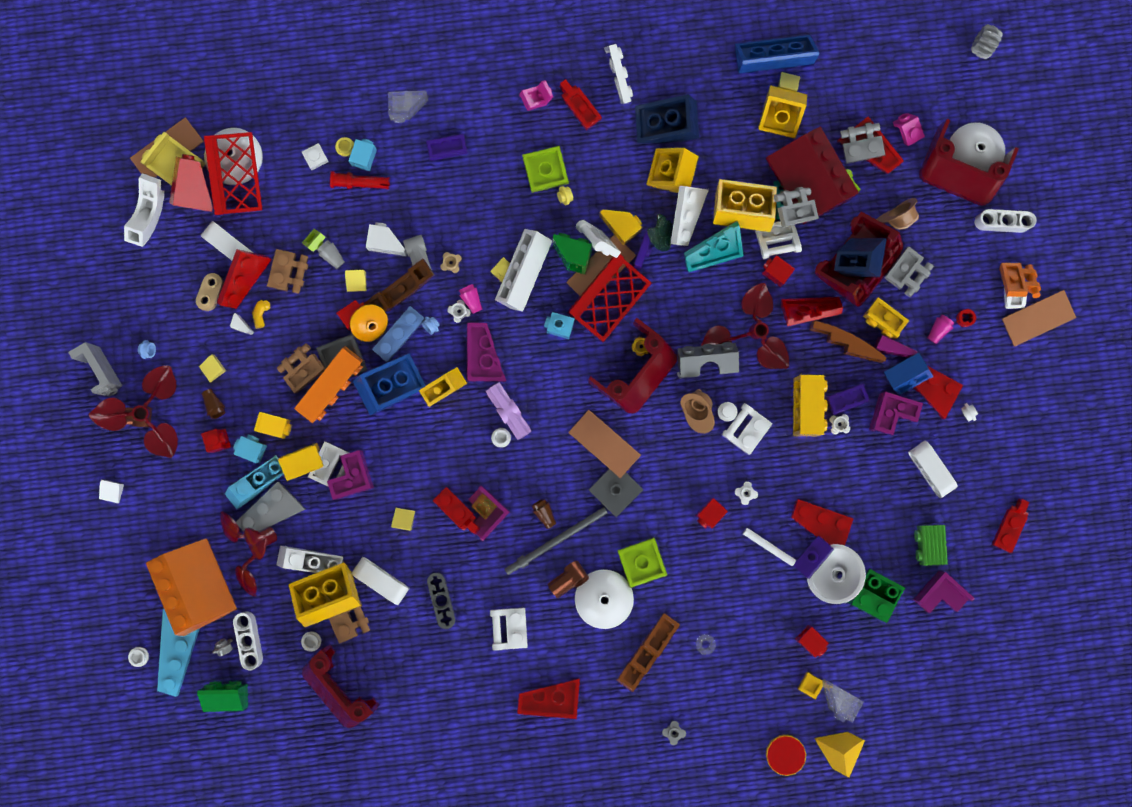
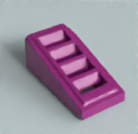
M885 335L878 337L874 345L876 350L885 354L910 358L918 353L916 350Z

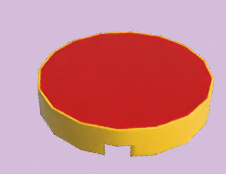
M783 734L769 742L766 748V759L773 771L780 775L789 776L796 774L802 769L806 760V752L804 746L797 738L792 735Z

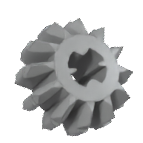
M989 24L982 27L972 43V53L984 59L992 56L1001 41V30Z

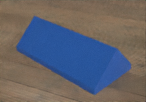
M810 35L735 44L739 73L812 65L819 56V50Z

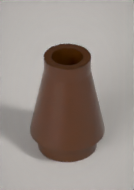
M212 389L201 393L207 416H210L211 419H217L226 413L224 404Z
M545 498L531 506L532 512L544 524L546 529L556 524L550 504L546 502Z

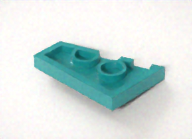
M737 221L686 251L684 257L688 273L743 257L739 223Z

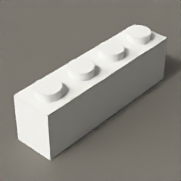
M524 229L495 298L496 301L510 309L523 312L552 240L538 231Z

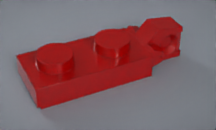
M566 79L560 83L559 87L564 93L562 94L564 102L586 131L602 120L601 115L579 87L577 88L576 85L571 87Z
M448 487L433 500L463 531L468 528L473 534H476L480 530L473 522L476 519L475 514Z
M1018 499L1015 506L1011 505L1010 509H1007L992 545L1008 553L1013 552L1027 521L1029 513L1026 510L1030 502Z

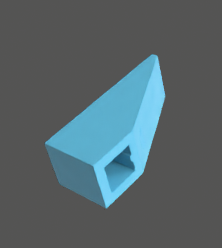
M274 456L228 487L225 495L236 509L245 505L284 475L277 456Z

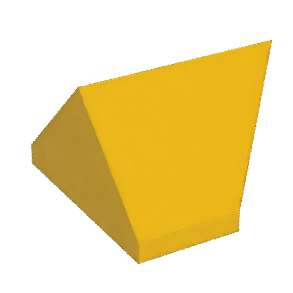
M850 732L814 738L832 769L850 778L865 740Z

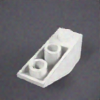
M280 546L276 565L285 569L318 573L341 564L343 557Z

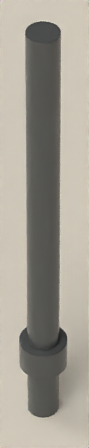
M602 507L529 554L518 557L516 562L504 569L507 575L521 567L522 569L525 568L535 558L608 514L605 507Z

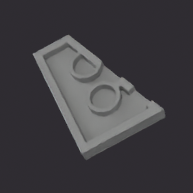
M278 481L236 523L243 531L249 527L261 532L306 510V508Z

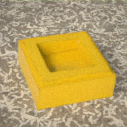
M806 672L797 689L816 700L825 682Z

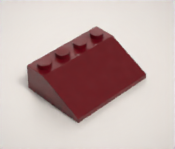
M821 126L765 158L784 191H794L799 187H809L811 189V195L807 196V200H815L818 217L850 201L859 193ZM792 199L793 204L799 203L798 199Z

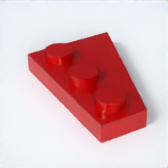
M868 116L854 128L865 126L866 123H874ZM880 130L874 131V137L882 136L885 156L867 159L866 161L889 174L902 164L904 160ZM866 133L856 135V141L867 139ZM849 137L837 140L841 145L850 143Z
M236 249L217 303L220 306L237 309L272 259L265 255Z
M839 297L781 299V308L787 326L839 315L843 311Z
M929 367L934 377L915 386L914 389L927 400L926 402L939 413L938 415L942 419H946L963 385Z
M799 499L796 500L791 515L794 521L816 537H822L829 545L839 544L844 546L854 519Z
M580 679L520 693L517 714L577 719Z

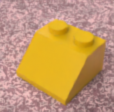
M770 85L758 130L796 138L807 105V94Z
M656 148L646 185L674 193L679 192V186L691 187L699 156L686 148Z

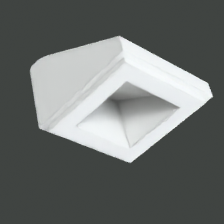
M1004 289L1006 309L1025 308L1027 296L1006 297Z
M234 313L230 324L231 328L252 335L254 331L240 315Z
M101 480L99 499L119 503L124 484Z

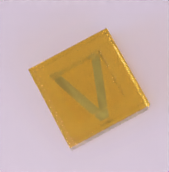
M483 493L472 505V508L484 519H487L497 507Z

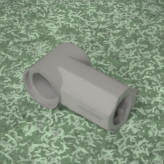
M422 234L403 240L412 266L421 259H424L431 269Z

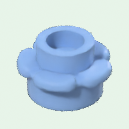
M425 317V320L422 322L423 328L430 335L438 332L439 323L434 317Z
M144 340L139 344L138 353L142 359L154 357L156 352L154 343Z

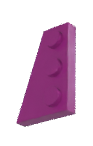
M467 323V381L506 382L487 323Z

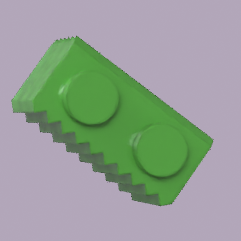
M945 525L917 526L914 536L915 541L918 542L919 550H916V559L919 561V564L923 566L948 565Z

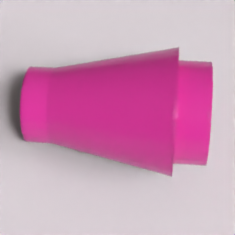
M471 284L459 290L461 294L459 296L471 310L472 314L483 309L477 287L475 288Z
M941 314L939 318H936L927 339L937 344L953 329L954 322Z

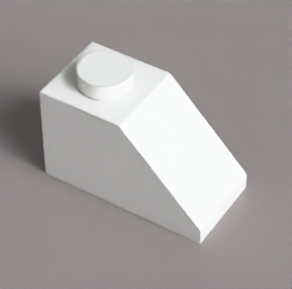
M378 222L375 225L369 224L366 242L368 251L407 256L406 250L390 228L386 227V224Z

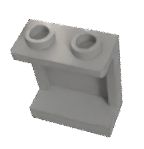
M85 342L68 352L72 359L89 363L100 383L90 389L92 393L110 397L116 394L118 389L122 387L121 382L99 346Z

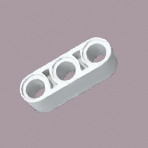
M988 209L977 215L974 223L979 230L1022 233L1034 227L1037 220L1036 216L1028 211ZM983 216L989 219V224L983 221ZM1003 217L1008 220V225L1003 223ZM1022 218L1027 221V226L1023 225Z
M214 221L200 235L230 260H233L236 249L252 252Z
M923 441L908 452L923 477L939 498L944 497L958 487L950 472L927 441Z
M365 557L361 558L351 573L358 580L396 605L400 604L409 590L408 586Z
M245 611L234 617L233 625L241 665L246 670H253L262 664L263 655L256 618L253 613ZM242 616L248 618L247 626L241 624ZM245 636L251 637V646L245 643ZM249 655L255 657V665H251L248 662Z

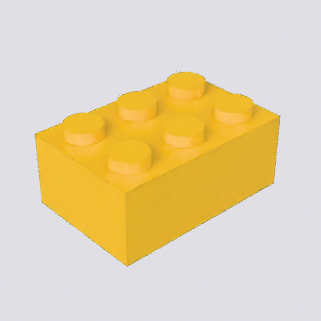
M719 179L715 193L713 224L729 226L737 221L740 228L771 232L776 215L774 195L777 194V187Z
M799 375L793 378V436L817 437L824 435V431H827V419H824V411H827L828 404L827 400H824V392H827L828 384L827 380H824V375Z
M344 562L288 584L296 619L304 627L361 606L354 578L351 574L352 571Z

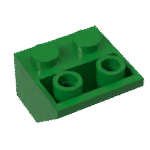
M564 233L554 234L553 246L566 269L586 275L592 253V244L583 238L575 240Z
M868 569L862 590L854 599L847 603L887 623L905 587Z
M212 681L197 690L203 712L244 711L248 708V684H242V681H229V684H222V681Z

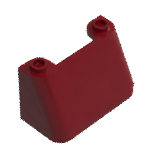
M860 212L851 221L852 234L847 241L850 238L887 239L880 277H846L836 272L834 267L837 253L831 261L824 260L819 262L815 269V274L818 278L857 307H860L866 301L903 251L900 232L863 212Z
M328 645L309 660L303 667L302 675L339 722L346 728H353L374 713L380 704L375 698L363 700L361 697H358L354 702L350 701L327 673L335 666L332 663V657L336 652L331 645Z

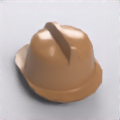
M911 198L902 202L894 209L879 216L876 220L882 223L888 222L895 229L908 228L919 219L915 208L917 199Z
M701 389L685 394L681 398L680 403L689 426L698 433L705 434L710 432L715 424L711 410L713 405L711 398L702 392Z

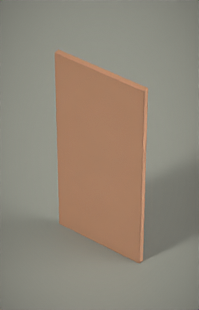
M186 117L166 131L170 137L190 152L204 142ZM152 141L130 157V159L141 174L143 173L155 178L158 175L141 163L144 152L148 149L150 150L154 145V141Z
M615 235L610 238L628 263L637 256L626 245H623ZM597 251L589 260L586 275L576 272L566 283L581 296L613 256L610 254L606 256L601 251ZM623 264L618 269V273H620L625 268Z
M1062 290L1002 318V321L1015 347L1075 319L1076 316L1065 290Z
M590 410L568 432L620 479L641 456Z

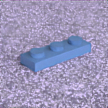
M409 306L372 350L388 363L418 329L425 318Z

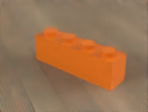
M344 346L294 409L311 423H314L316 419L320 421L327 413L324 409L328 404L332 406L339 398L336 394L340 389L345 391L351 382L348 379L352 374L357 376L363 368L361 363L364 360Z

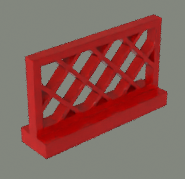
M252 132L204 136L215 215L263 210ZM249 136L250 145L245 151L235 144L240 137ZM225 138L232 144L226 152H223L218 148L217 139ZM229 138H236V139H235V141L233 142V141H231ZM233 146L243 152L237 161L227 155ZM249 149L251 150V156L247 153ZM219 151L223 154L221 158L219 157ZM244 155L252 159V166L248 171L238 164ZM225 156L235 163L228 172L221 168L220 164ZM236 165L246 172L240 181L230 175ZM252 168H253L254 176L250 173V170H251ZM247 174L255 180V185L251 190L241 183ZM227 176L237 182L231 192L223 186V181ZM238 185L248 191L242 201L232 194ZM254 188H256V195L252 192ZM224 190L228 193V195H227L226 198H225ZM249 194L257 198L258 207H249L244 203ZM231 195L240 203L235 209L227 210L226 200Z
M621 254L617 258L613 256L567 311V314L575 318L600 341L604 342L652 282L629 264ZM622 264L629 269V277L619 278L618 269ZM629 279L630 291L620 292L619 280ZM633 279H641L645 283L641 290H633ZM609 281H616L617 292L607 293L606 284ZM631 293L629 305H621L620 294ZM617 294L618 306H608L607 295ZM604 295L605 307L595 308V297ZM609 308H619V317L617 319L609 320ZM605 309L606 320L596 321L595 310ZM592 310L593 322H585L580 318L581 314L584 311ZM596 323H607V331L603 336L597 332Z

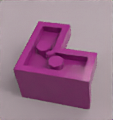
M888 392L880 393L869 430L894 435L898 417L918 422L923 403Z
M361 450L340 456L346 475L327 481L333 500L374 488L363 451Z
M481 485L468 500L482 512L474 523L480 528L476 535L484 541L510 511ZM489 500V511L487 512L488 502L480 505L479 503Z
M938 571L913 600L930 614L941 600L955 612H958L967 601H973L975 598L946 572Z

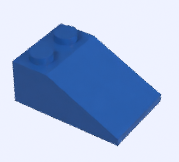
M410 353L363 373L353 380L370 416L418 393L420 389L426 386Z

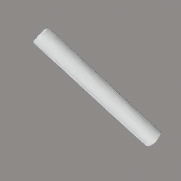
M748 528L744 530L743 535L791 566L795 564L796 559Z

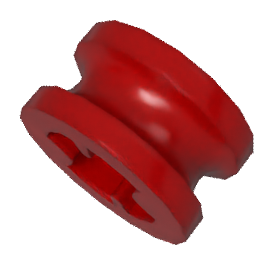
M964 309L956 316V322L961 327H969L976 321V314L971 309ZM968 314L970 316V318H968L970 322H964L962 320V318H964L962 317V315Z

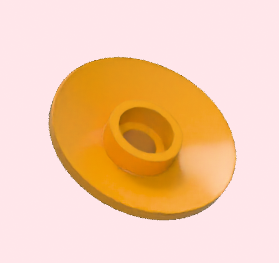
M373 304L358 308L350 320L352 334L357 339L365 342L374 341L381 337L388 325L385 311Z

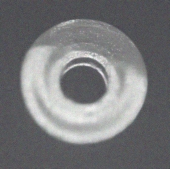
M701 635L696 641V648L700 653L708 655L715 650L716 642L710 635ZM704 641L709 642V646L707 648H704L702 646V643Z

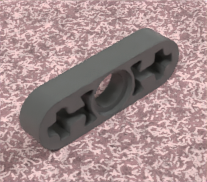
M435 572L428 577L427 584L437 623L441 628L449 629L455 624L456 617L446 579L443 574ZM434 576L442 580L439 583L440 589L444 588L445 592L433 593V590H437L436 585L431 583L434 580ZM444 595L447 598L445 606H439L436 603L437 596ZM450 608V611H446L447 617L452 618L449 621V625L441 621L444 618L443 612L439 613L438 610Z

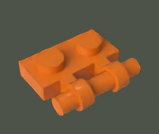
M1001 263L1000 272L1006 297H1026L1028 291L1032 293L1033 298L1040 297L1041 286L1036 280L1038 275L1036 270L1033 269V265H1026L1025 269H1022L1021 263Z

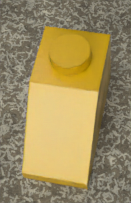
M600 211L599 217L623 245L642 230L641 220L630 212Z
M458 367L420 389L419 392L428 407L465 386L467 382Z
M259 412L254 431L285 439L286 435L289 436L291 432V420Z

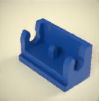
M920 353L884 372L898 396L934 377Z

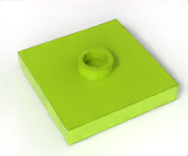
M560 146L522 155L531 193L569 184Z
M655 538L617 550L630 588L667 576Z

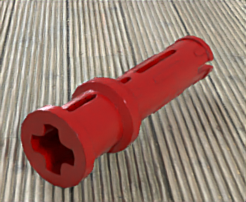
M331 171L330 174L331 188L346 187L347 189H352L353 187L389 189L390 177L353 175L351 172L345 174L335 173V171Z

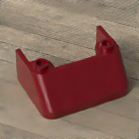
M946 119L937 128L920 169V178L927 184L977 205H987L993 200L1008 177L1019 148L1015 147L1005 155L1003 162L993 163L989 167L988 172H985L952 158L955 146L950 140L943 138L950 123V120Z
M638 318L634 320L633 326L647 336L644 341V347L652 356L629 386L621 380H614L605 388L591 376L588 379L589 384L629 414L637 413L677 362L676 352L659 334Z

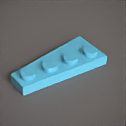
M163 609L157 691L177 697L200 628L186 636L175 635L165 609Z

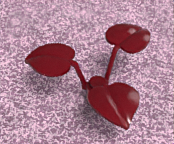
M760 283L750 288L742 299L741 306L743 312L747 315H753V319L756 321V324L750 326L749 332L730 337V331L726 327L714 326L707 331L701 343V346L704 344L716 345L724 342L732 343L733 340L746 336H751L753 339L761 338L763 346L757 350L758 362L767 369L789 368V356L785 344L781 339L774 336L767 339L766 336L769 333V328L767 324L757 318L767 317L773 310V299L765 283Z
M171 366L157 367L144 377L142 389L144 392L151 394V396L143 405L136 406L132 412L125 413L126 406L121 400L107 398L89 413L90 419L101 428L110 431L124 428L127 423L125 416H132L136 421H144L153 429L144 436L146 449L152 454L172 458L177 450V433L167 423H161L156 428L148 420L150 411L147 408L155 396L158 399L164 400L170 398L175 393L177 384Z
M221 511V526L226 537L234 543L238 541V538H245L253 554L242 567H236L235 573L237 581L243 590L255 597L257 596L256 581L247 570V566L255 558L260 560L264 557L266 546L276 542L277 535L271 527L261 532L248 527L244 530V534L239 533L237 523L228 514Z

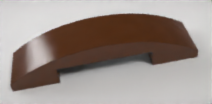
M421 259L409 268L406 274L382 292L376 293L364 304L377 305L386 313L424 286L434 276V273L426 261Z

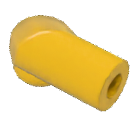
M267 300L258 301L252 311L256 329L265 327L263 313L270 309V303Z

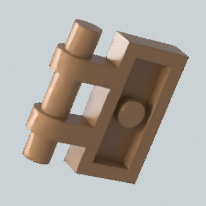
M276 249L267 287L288 291L290 284L293 285L292 292L299 294L301 287L304 285L303 277L305 270L308 269V256L301 255L300 260L295 261V253ZM293 268H297L295 278H291Z
M307 343L302 347L296 348L294 350L295 353L289 358H284L277 367L280 373L287 370L288 374L283 379L294 393H298L325 370V367L315 354L307 357L306 353L311 349ZM299 359L301 363L294 368L293 364Z
M361 606L329 618L339 644L358 636L357 627H361L363 633L370 631L368 618L364 616ZM354 610L358 621L353 622L349 611Z

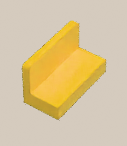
M318 443L281 456L278 459L287 481L324 466L319 455L320 448Z

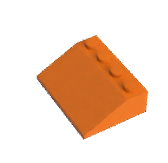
M207 538L164 553L146 562L175 635L186 636L237 610Z

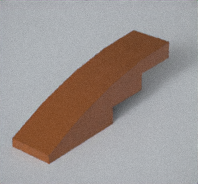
M816 320L811 322L809 330L827 334V343L845 347L843 354L878 363L886 361V357L855 335Z
M663 613L616 681L633 692L644 675L648 673L655 660L661 655L680 624Z

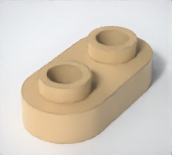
M207 274L202 281L196 297V305L203 311H212L217 305V300L224 284L222 277L218 274ZM214 279L215 284L210 286V281ZM207 297L208 302L203 304V299Z

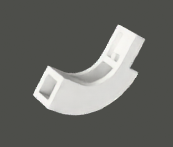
M143 173L139 177L138 203L134 214L124 225V241L143 247L153 234L164 201V191L161 190L160 179Z

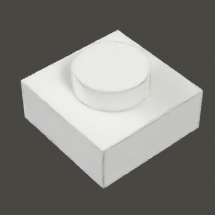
M319 143L302 151L311 170L329 162Z

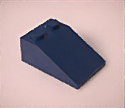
M689 94L635 106L637 143L682 142L699 138L697 101Z

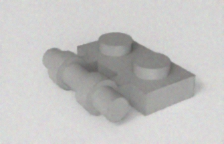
M870 122L866 123L865 126L857 128L852 126L848 127L847 130L840 131L841 139L849 137L850 143L842 145L846 164L885 156L882 136L874 137L873 135L874 131L880 130L879 123L872 124ZM866 133L867 139L856 141V135Z
M799 187L794 191L785 190L781 191L780 194L774 195L775 202L781 201L784 205L777 208L782 227L819 219L815 200H807V196L811 195L809 187ZM792 199H798L799 203L793 204Z
M908 246L884 278L899 290L904 284L907 285L908 289L905 295L911 297L914 292H918L923 280L930 276V271L934 266L927 262L923 267L920 263L924 257ZM916 271L918 275L913 281L910 276Z

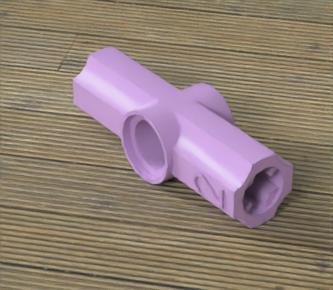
M500 382L490 387L486 391L488 397L497 408L496 411L504 423H507L517 440L531 432L530 427Z

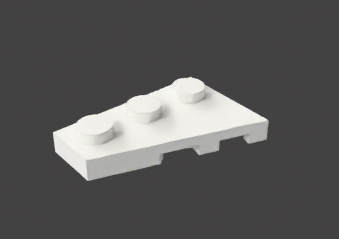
M617 44L604 47L606 54L610 53L611 56L609 58V65L612 72L616 73L614 81L621 104L631 102L630 97H633L630 85L627 86L625 78H628L626 67H622L620 59H623L621 48H617Z
M679 186L670 244L689 245L708 193L707 189Z

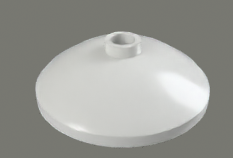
M969 123L956 130L950 138V141L955 146L952 158L985 172H988L989 167L993 163L1004 161L1005 145L1003 139L989 125ZM978 145H981L983 147V150H980L978 148Z
M227 128L215 135L247 133L248 131L240 128ZM249 136L240 137L235 144L245 151L250 145ZM253 136L258 172L262 164L263 154L259 142ZM225 138L217 139L218 148L226 152L232 143ZM236 138L229 139L234 142ZM235 146L230 149L233 150V154L230 157L235 161L243 154ZM205 149L204 160H205V165H206L207 170H208L207 156H206V149ZM249 149L247 153L251 156V150ZM219 151V157L221 158L223 154ZM244 155L238 164L248 171L252 166V159ZM226 156L220 162L221 168L226 172L235 164ZM236 165L230 175L240 181L246 172ZM252 168V169L250 170V173L254 176L253 168ZM247 174L241 183L248 182L252 177ZM229 176L223 181L224 184L228 185L237 184Z
M831 544L834 551L810 579L807 578V582L811 591L820 600L831 604H842L854 599L862 590L866 576L865 567L862 559L854 550L844 545ZM838 572H842L840 579L837 577Z
M603 569L589 573V579L576 589L575 605L577 612L587 624L595 628L609 629L620 625L631 613L634 602L633 591L628 581L622 575L612 570ZM607 597L608 603L603 604L601 598Z

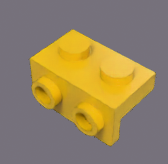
M879 297L875 299L863 315L868 325L873 328H879L882 331V335L893 340L900 336V332L909 322L907 318Z

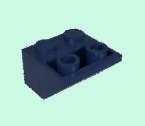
M850 238L837 251L834 270L846 277H880L887 239Z

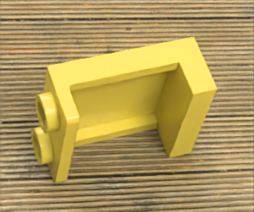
M163 132L162 135L159 134L155 138L154 145L150 150L148 149L144 152L141 160L143 165L171 186L176 156L182 157V154L195 156L194 160L200 162L201 168L205 166V162L194 155L166 132Z

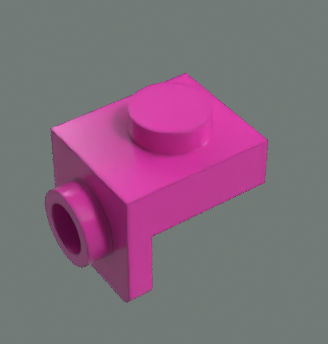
M546 80L541 81L536 87L522 90L519 94L527 111L546 106L553 98L552 90Z
M905 113L893 122V125L899 128L904 144L907 146L925 137L918 116Z

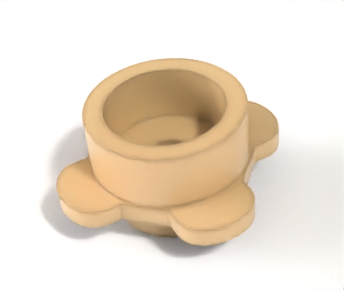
M449 252L444 253L441 269L443 271L450 270L453 273L459 272L458 266L462 260L459 254H450Z

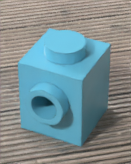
M362 139V141L355 140L349 158L351 166L370 172L377 151L373 142L367 139Z
M552 312L551 317L547 316L544 327L547 328L548 334L569 339L575 318Z
M249 434L247 437L241 436L234 444V455L254 463H260L267 445L258 442L260 438Z

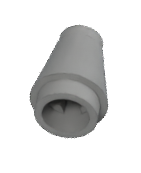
M329 240L317 249L320 253L319 256L336 269L345 263L334 243H331Z

